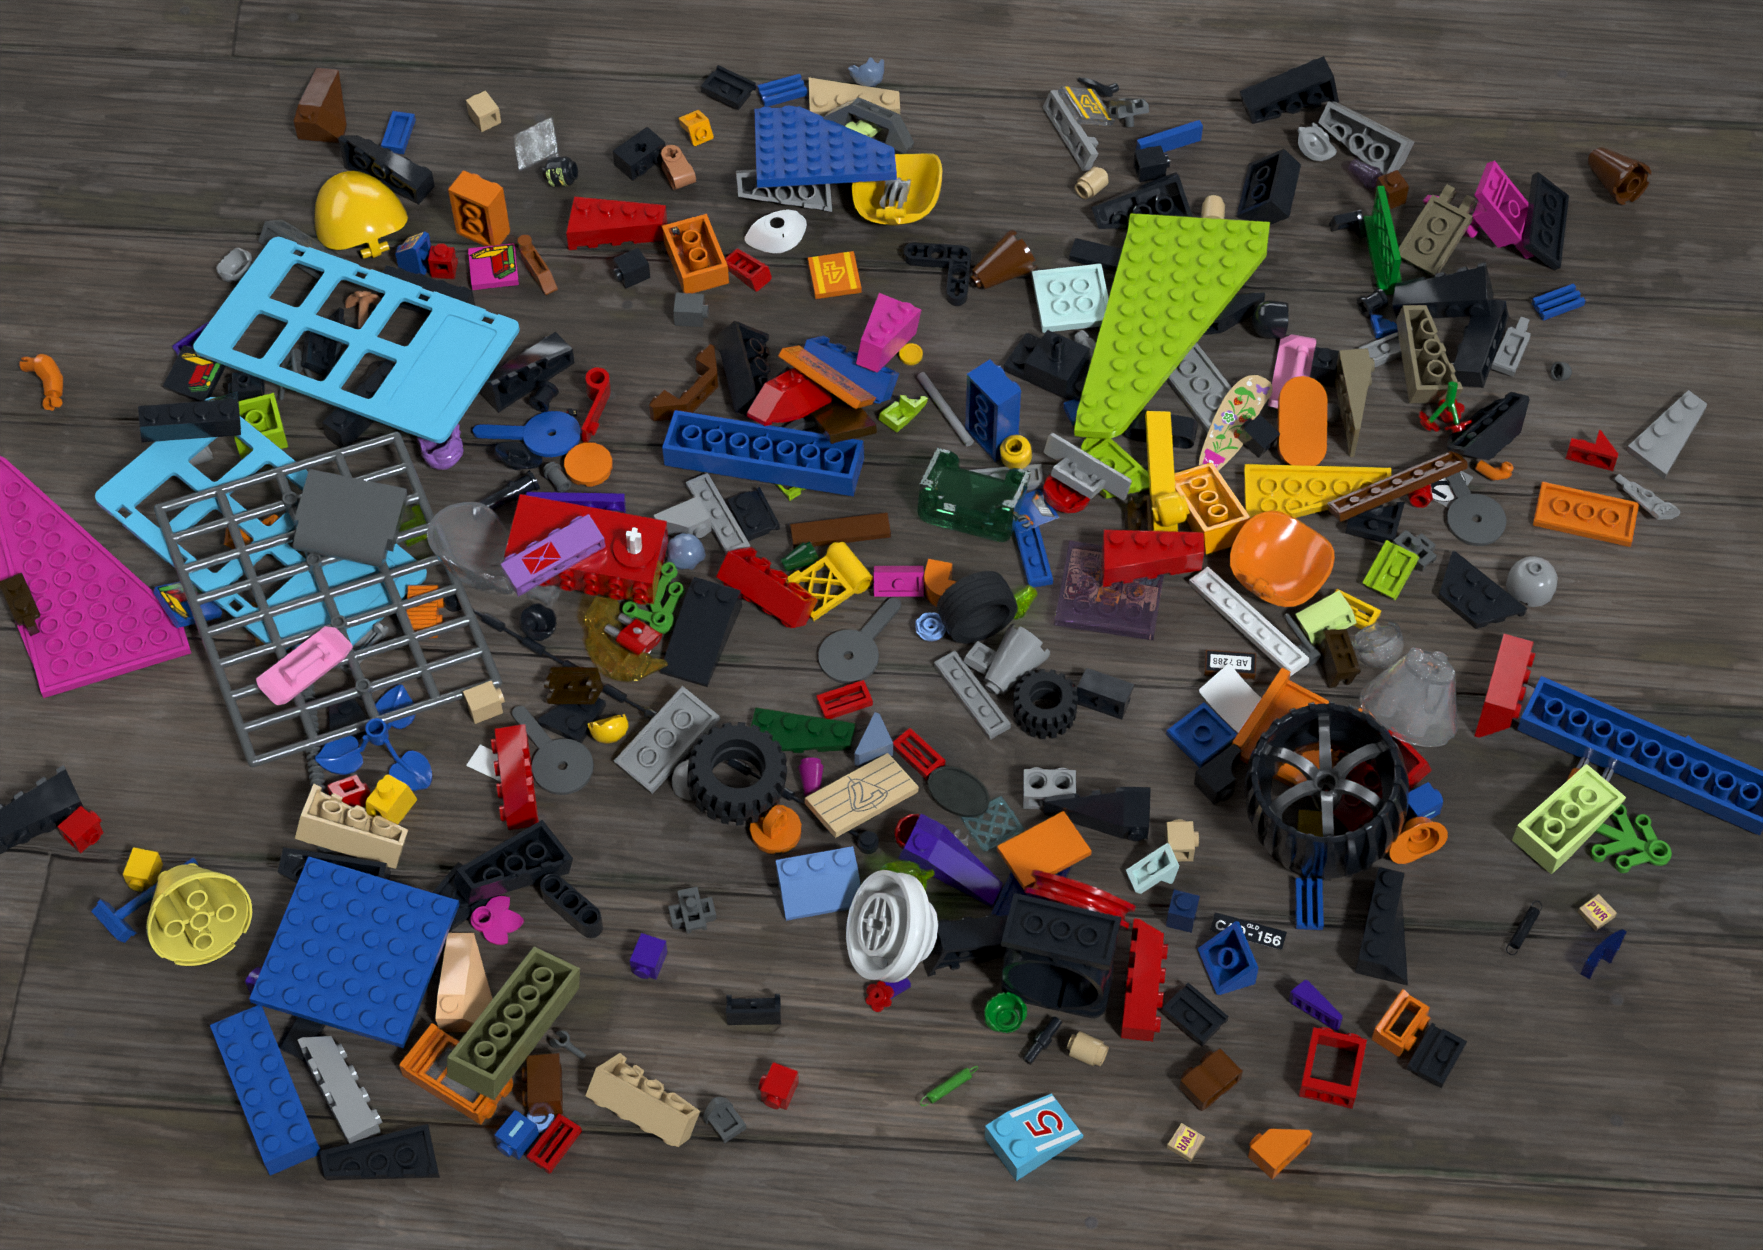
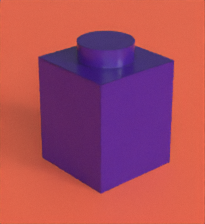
M641 933L630 958L631 972L643 979H657L668 953L666 941Z

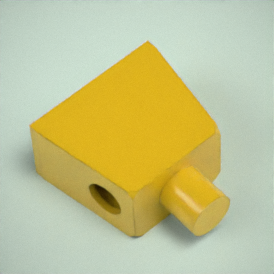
M387 774L377 783V787L367 798L366 812L372 817L382 815L383 818L398 825L417 801V798L407 784Z

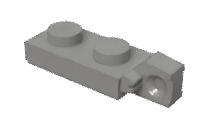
M1520 317L1516 328L1510 326L1507 329L1491 369L1514 377L1530 340L1531 333L1526 332L1529 319Z

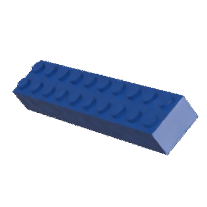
M1543 676L1540 677L1520 719L1518 731L1580 758L1585 757V760L1588 758L1589 762L1603 768L1609 767V770L1612 768L1615 773L1759 836L1763 831L1762 770Z

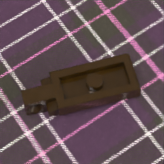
M19 573L0 581V588L16 624L19 626L25 624L30 636L40 633L35 620L40 618L41 614L23 574Z

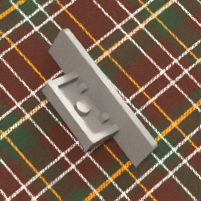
M1051 433L1048 436L1043 453L1059 462L1053 467L1051 476L1089 499H1092L1102 489L1107 490L1123 501L1126 499L1132 482L1130 478L1056 434Z

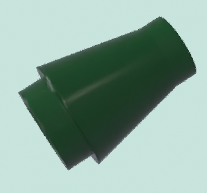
M809 541L807 543L802 542L780 560L786 572L814 564V561L819 559Z

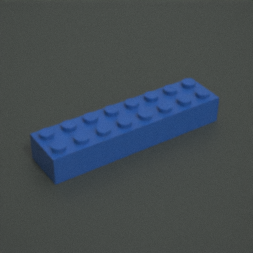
M677 410L674 411L662 447L665 466L847 496H854L864 462L863 440L850 439L831 444L824 434L770 425L764 426L758 423Z

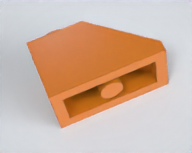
M1269 1129L1263 1135L1259 1133L1251 1140L1248 1158L1273 1179L1310 1144L1313 1133L1309 1130Z

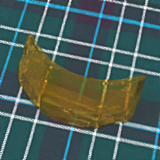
M596 596L584 614L583 625L588 627V638L585 640V644L593 663L597 665L605 676L617 681L634 682L668 665L666 660L652 658L649 653L645 652L638 656L616 643V638L606 633L604 629L607 624H610L620 631L623 630L621 622L618 621V616L620 615L619 602L614 599Z

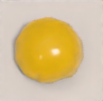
M623 714V717L615 715L595 722H589L588 727L592 737L597 742L608 744L621 739L626 734L629 724L625 714Z

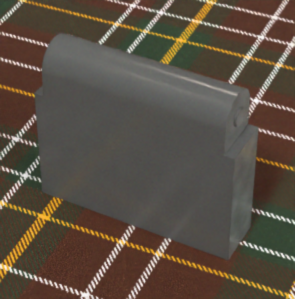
M309 469L294 518L295 537L293 549L383 568L388 551H394L407 504V489Z

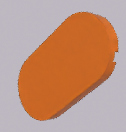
M1298 376L1287 381L1278 396V432L1280 435L1277 439V450L1280 458L1287 465L1317 466L1323 460L1327 451V394L1318 381L1307 376Z

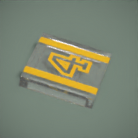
M1061 86L1058 90L1059 96L1078 124L1112 126L1115 122L1114 118H1108V109L1095 89Z

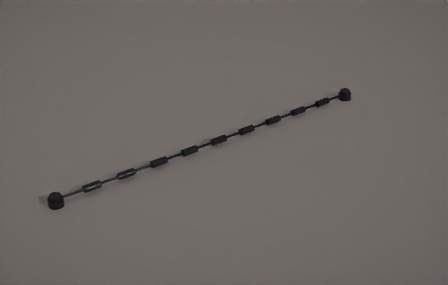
M456 594L444 598L447 610L457 612L462 609ZM473 609L474 613L482 618V622L499 632L504 630L522 641L521 644L538 655L545 654L562 664V667H579L569 660L562 661L545 651V646L527 636L523 638L505 627L504 622L488 613L482 614ZM603 684V693L621 703L624 701L644 712L646 718L651 720L658 713L651 708L645 709L629 700L627 694L612 685ZM739 759L726 760L728 761V766L746 776L750 774L759 780L761 779L760 775L752 771L751 766ZM785 787L781 797L788 801L793 799L808 808L804 801L794 796L795 792ZM852 829L848 831L858 837V848L862 853L872 854L877 851L879 839L874 832L865 831L859 834Z

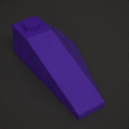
M920 814L898 859L992 907L1003 883L943 824Z

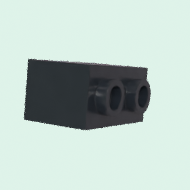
M646 127L613 150L614 166L633 181L637 177L644 175L651 167L663 161L661 151L666 147L665 141L650 128Z

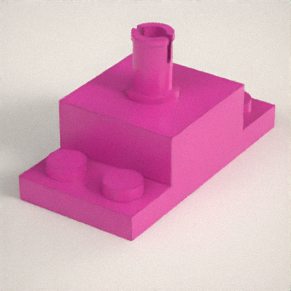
M1495 160L1486 164L1474 195L1478 203L1472 215V224L1476 229L1481 227L1498 248L1514 243L1526 259L1534 257L1532 253L1523 247L1528 201Z

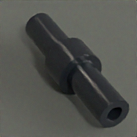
M1054 1016L1045 1029L1039 1031L1034 1037L1033 1045L1022 1058L1027 1064L1031 1065L1042 1049L1046 1050L1052 1042L1051 1037L1062 1024L1059 1018Z

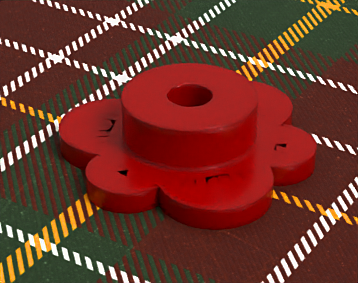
M879 981L877 985H869L867 987L868 997L866 998V1003L871 1005L873 1011L881 1012L884 1007L891 1006L892 1001L890 998L894 995L893 988L886 986V983L883 981Z

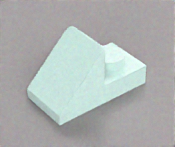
M1166 843L1126 871L1135 892L1142 894L1160 881L1172 884L1179 869V864L1170 844Z

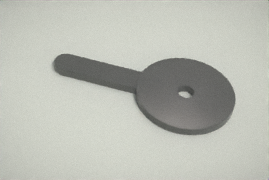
M1460 472L1446 477L1456 497L1447 513V525L1451 533L1460 541L1473 546H1485L1497 541L1504 533L1506 527V515L1500 504L1488 496L1471 494ZM1478 517L1480 518L1481 522L1476 523L1472 520V518Z
M894 597L888 599L861 631L841 630L828 636L821 644L818 655L819 665L824 674L830 679L844 684H853L871 676L877 668L879 661L878 648L873 640L899 612L901 601ZM852 654L853 658L847 660L844 658V655Z
M517 706L513 709L512 715L518 725L525 724L527 736L539 749L532 762V773L536 783L546 792L556 795H567L582 789L591 779L594 770L590 751L583 744L572 739L552 741L525 707ZM560 764H567L568 767L565 770L558 768Z

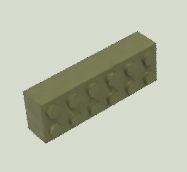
M533 947L447 1057V1078L495 1100L578 991L580 986V968Z

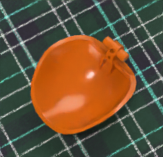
M1267 511L1255 515L1241 528L1231 549L1230 566L1237 580L1257 597L1277 606L1295 607L1313 597L1331 574L1335 555L1332 544L1312 528L1286 513Z

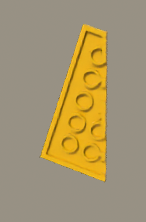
M1245 464V510L1250 518L1267 511H1280L1294 518L1328 510V502L1392 476L1391 468Z

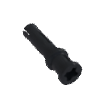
M530 470L527 471L526 475L518 480L509 481L506 484L507 487L468 507L467 510L473 521H477L512 500H519L520 494L525 495L532 490H539L540 486Z

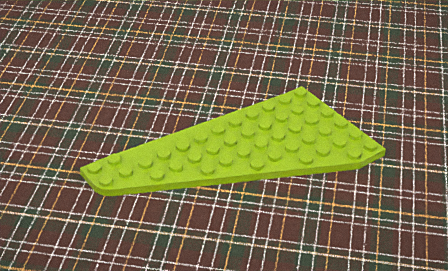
M1130 213L1128 232L1077 410L1074 429L1075 436L1109 439L1121 435L1129 427L1266 258L1270 222Z

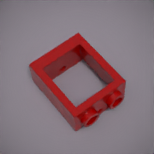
M1313 1027L1299 1097L1353 1109L1367 1039H1363L1353 1033H1337L1327 1027ZM1317 1044L1357 1053L1350 1086L1310 1077Z

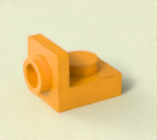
M696 110L678 118L680 126L689 133L692 145L697 146L714 138L709 119L701 111Z

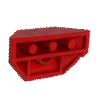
M793 368L764 384L748 410L747 417L764 426L772 425V422L783 423L798 420L832 402V395L830 391L796 368Z

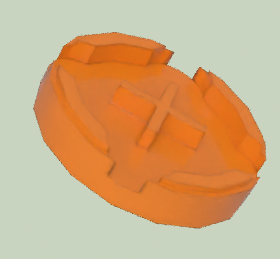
M582 443L569 450L565 457L564 468L568 479L574 484L593 487L609 478L613 468V461L610 452L604 446L597 443Z

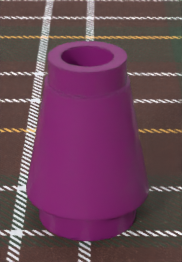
M818 758L802 759L798 769L804 796L807 797L820 790L824 766Z

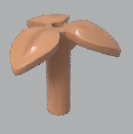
M356 291L345 302L346 308L359 304L358 329H361L368 319L369 304L378 305L382 300L381 297L371 294L369 291Z

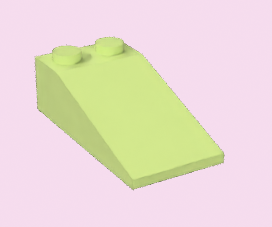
M1586 764L1517 825L1512 841L1552 874L1579 849L1625 801L1626 797Z

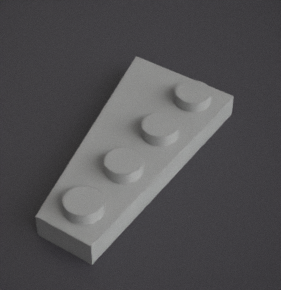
M1688 390L1629 444L1626 452L1665 480L1670 468L1675 463L1680 451L1685 446L1690 434L1706 410L1707 403Z

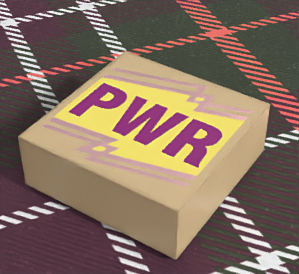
M1599 894L1578 910V913L1595 931L1615 918L1617 914Z
M1181 1123L1169 1141L1167 1149L1191 1162L1203 1144L1205 1136Z

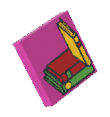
M514 243L468 249L472 290L519 285Z

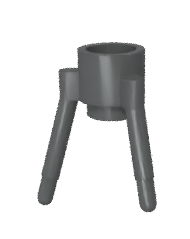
M291 349L284 359L285 362L281 365L282 368L295 373H300L303 369L307 377L314 379L311 371L302 367V351ZM280 386L279 399L283 400L285 387Z
M1285 614L1284 617L1302 641V644L1297 648L1309 657V663L1305 666L1309 668L1319 660L1321 654L1308 641L1289 614Z

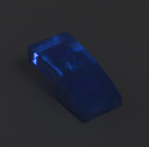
M1621 929L1602 941L1588 957L1580 975L1591 979L1601 959L1611 964L1627 931Z

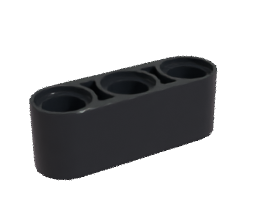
M1142 409L1125 430V435L1129 439L1147 443L1145 414L1146 411L1151 410ZM1171 414L1173 447L1181 449L1192 448L1195 443L1198 422L1190 417Z
M548 874L543 877L540 882L543 901L586 938H596L603 931L600 910L559 875ZM551 888H558L556 892H548ZM569 904H577L574 908H567ZM591 919L596 920V922H594L593 924L585 923L586 921Z

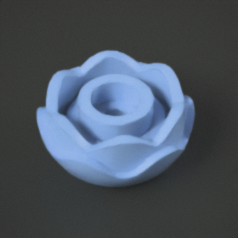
M924 613L916 620V633L925 641H937L946 632V628L938 613Z

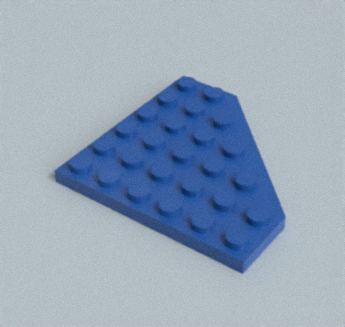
M788 105L782 108L762 107L755 109L757 188L897 180L895 150L893 147L834 121L825 120L823 116L802 107Z

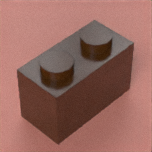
M560 1054L528 1056L527 1066L522 1067L523 1083H527V1090L522 1091L523 1106L529 1107L530 1116L532 1117L563 1114Z

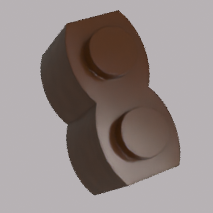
M1221 1048L1214 1053L1212 1051L1206 1053L1200 1060L1201 1064L1195 1068L1189 1067L1180 1077L1182 1080L1179 1089L1200 1111L1212 1105L1221 1095L1225 1094L1241 1080L1243 1071Z

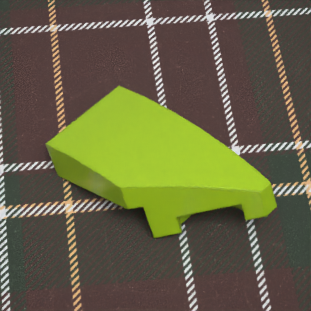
M900 395L899 402H894L880 413L879 420L895 432H898L927 404L928 398L921 396L920 399H908L906 395Z

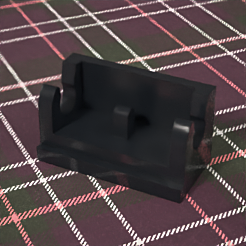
M1086 668L1077 686V704L1122 720L1130 703V695L1134 684Z
M775 993V998L732 999V994L726 995L727 1025L781 1024L780 993Z

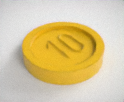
M905 344L899 351V358L906 365L918 364L923 357V351L917 344Z

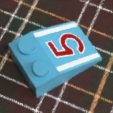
M1052 1093L1012 1109L985 1126V1140L1016 1181L1083 1138V1134Z

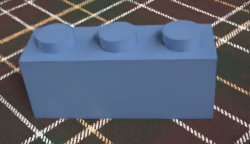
M853 846L776 860V873L786 921L848 910L851 907L857 890L861 886Z

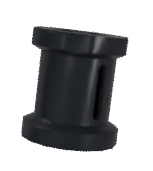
M1378 288L1366 297H1359L1357 299V306L1361 314L1368 317L1373 311L1387 307L1388 299L1384 291Z
M541 381L538 385L539 390L535 396L530 398L529 404L539 412H547L552 398L558 395L559 390L553 383Z

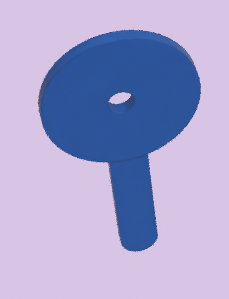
M549 411L534 416L525 426L476 425L473 428V434L476 438L524 440L525 446L532 453L543 457H557L568 453L569 450L579 443L581 429L578 421L573 416L560 411ZM550 432L556 433L554 436L548 435Z

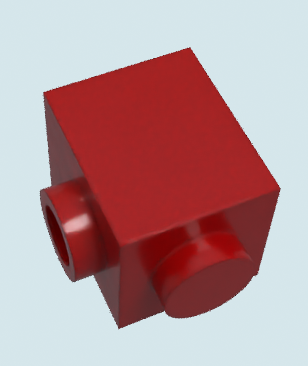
M82 806L57 826L63 839L80 854L90 845L95 844L104 833L100 826L102 822L100 817L92 810L90 812L86 811Z
M773 1062L768 1074L763 1075L759 1082L758 1090L761 1091V1101L772 1109L782 1108L787 1110L799 1083L798 1071Z

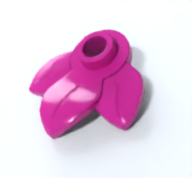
M497 896L490 899L486 906L475 909L470 920L472 927L479 932H483L488 942L496 945H505L508 943L507 933L519 929L524 923V919L519 914L508 910L510 897ZM482 918L489 919L485 923H480V920Z

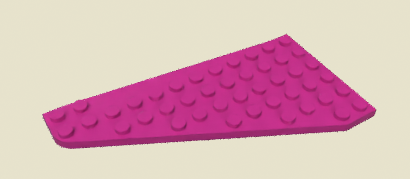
M0 456V581L22 573L41 614L40 618L35 620L40 633L30 636L25 624L17 625L35 669L43 698L191 654L184 627H175L153 591L7 459Z

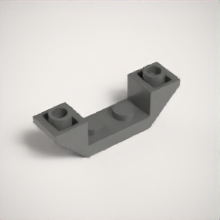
M859 97L832 109L824 116L825 120H831L846 126L849 122H852L853 115H855L857 119L868 120L875 123L879 128L889 129L885 144L893 147L896 153L906 154L914 145V141L900 114Z

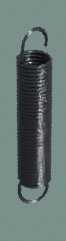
M1535 900L1532 902L1509 942L1512 948L1517 949L1516 953L1510 954L1507 951L1509 944L1507 945L1506 952L1509 955L1517 954L1518 949H1520L1534 925L1540 911L1536 907H1532L1534 902H1539L1541 904V911L1542 903Z

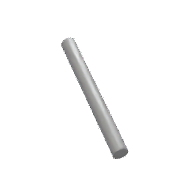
M925 372L918 374L917 379L967 447L972 445L974 440Z

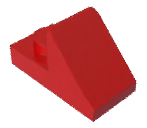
M1599 430L1595 444L1586 440L1571 438L1565 459L1613 471L1618 458V452L1603 432Z

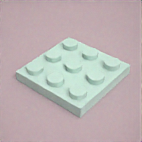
M1101 264L1032 271V282L1043 333L1047 330L1055 332L1101 326L1109 299Z

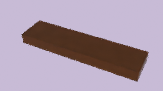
M888 513L790 524L793 549L802 542L807 543L809 541L813 547L831 545L835 542L850 543L891 538Z

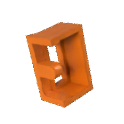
M1402 989L1376 1026L1372 1041L1400 1057L1404 1050L1410 1051L1417 1039L1414 1035L1418 1029L1423 1031L1431 1019L1428 1016L1430 1007ZM1406 1008L1416 1014L1403 1035L1399 1037L1392 1033L1390 1029Z

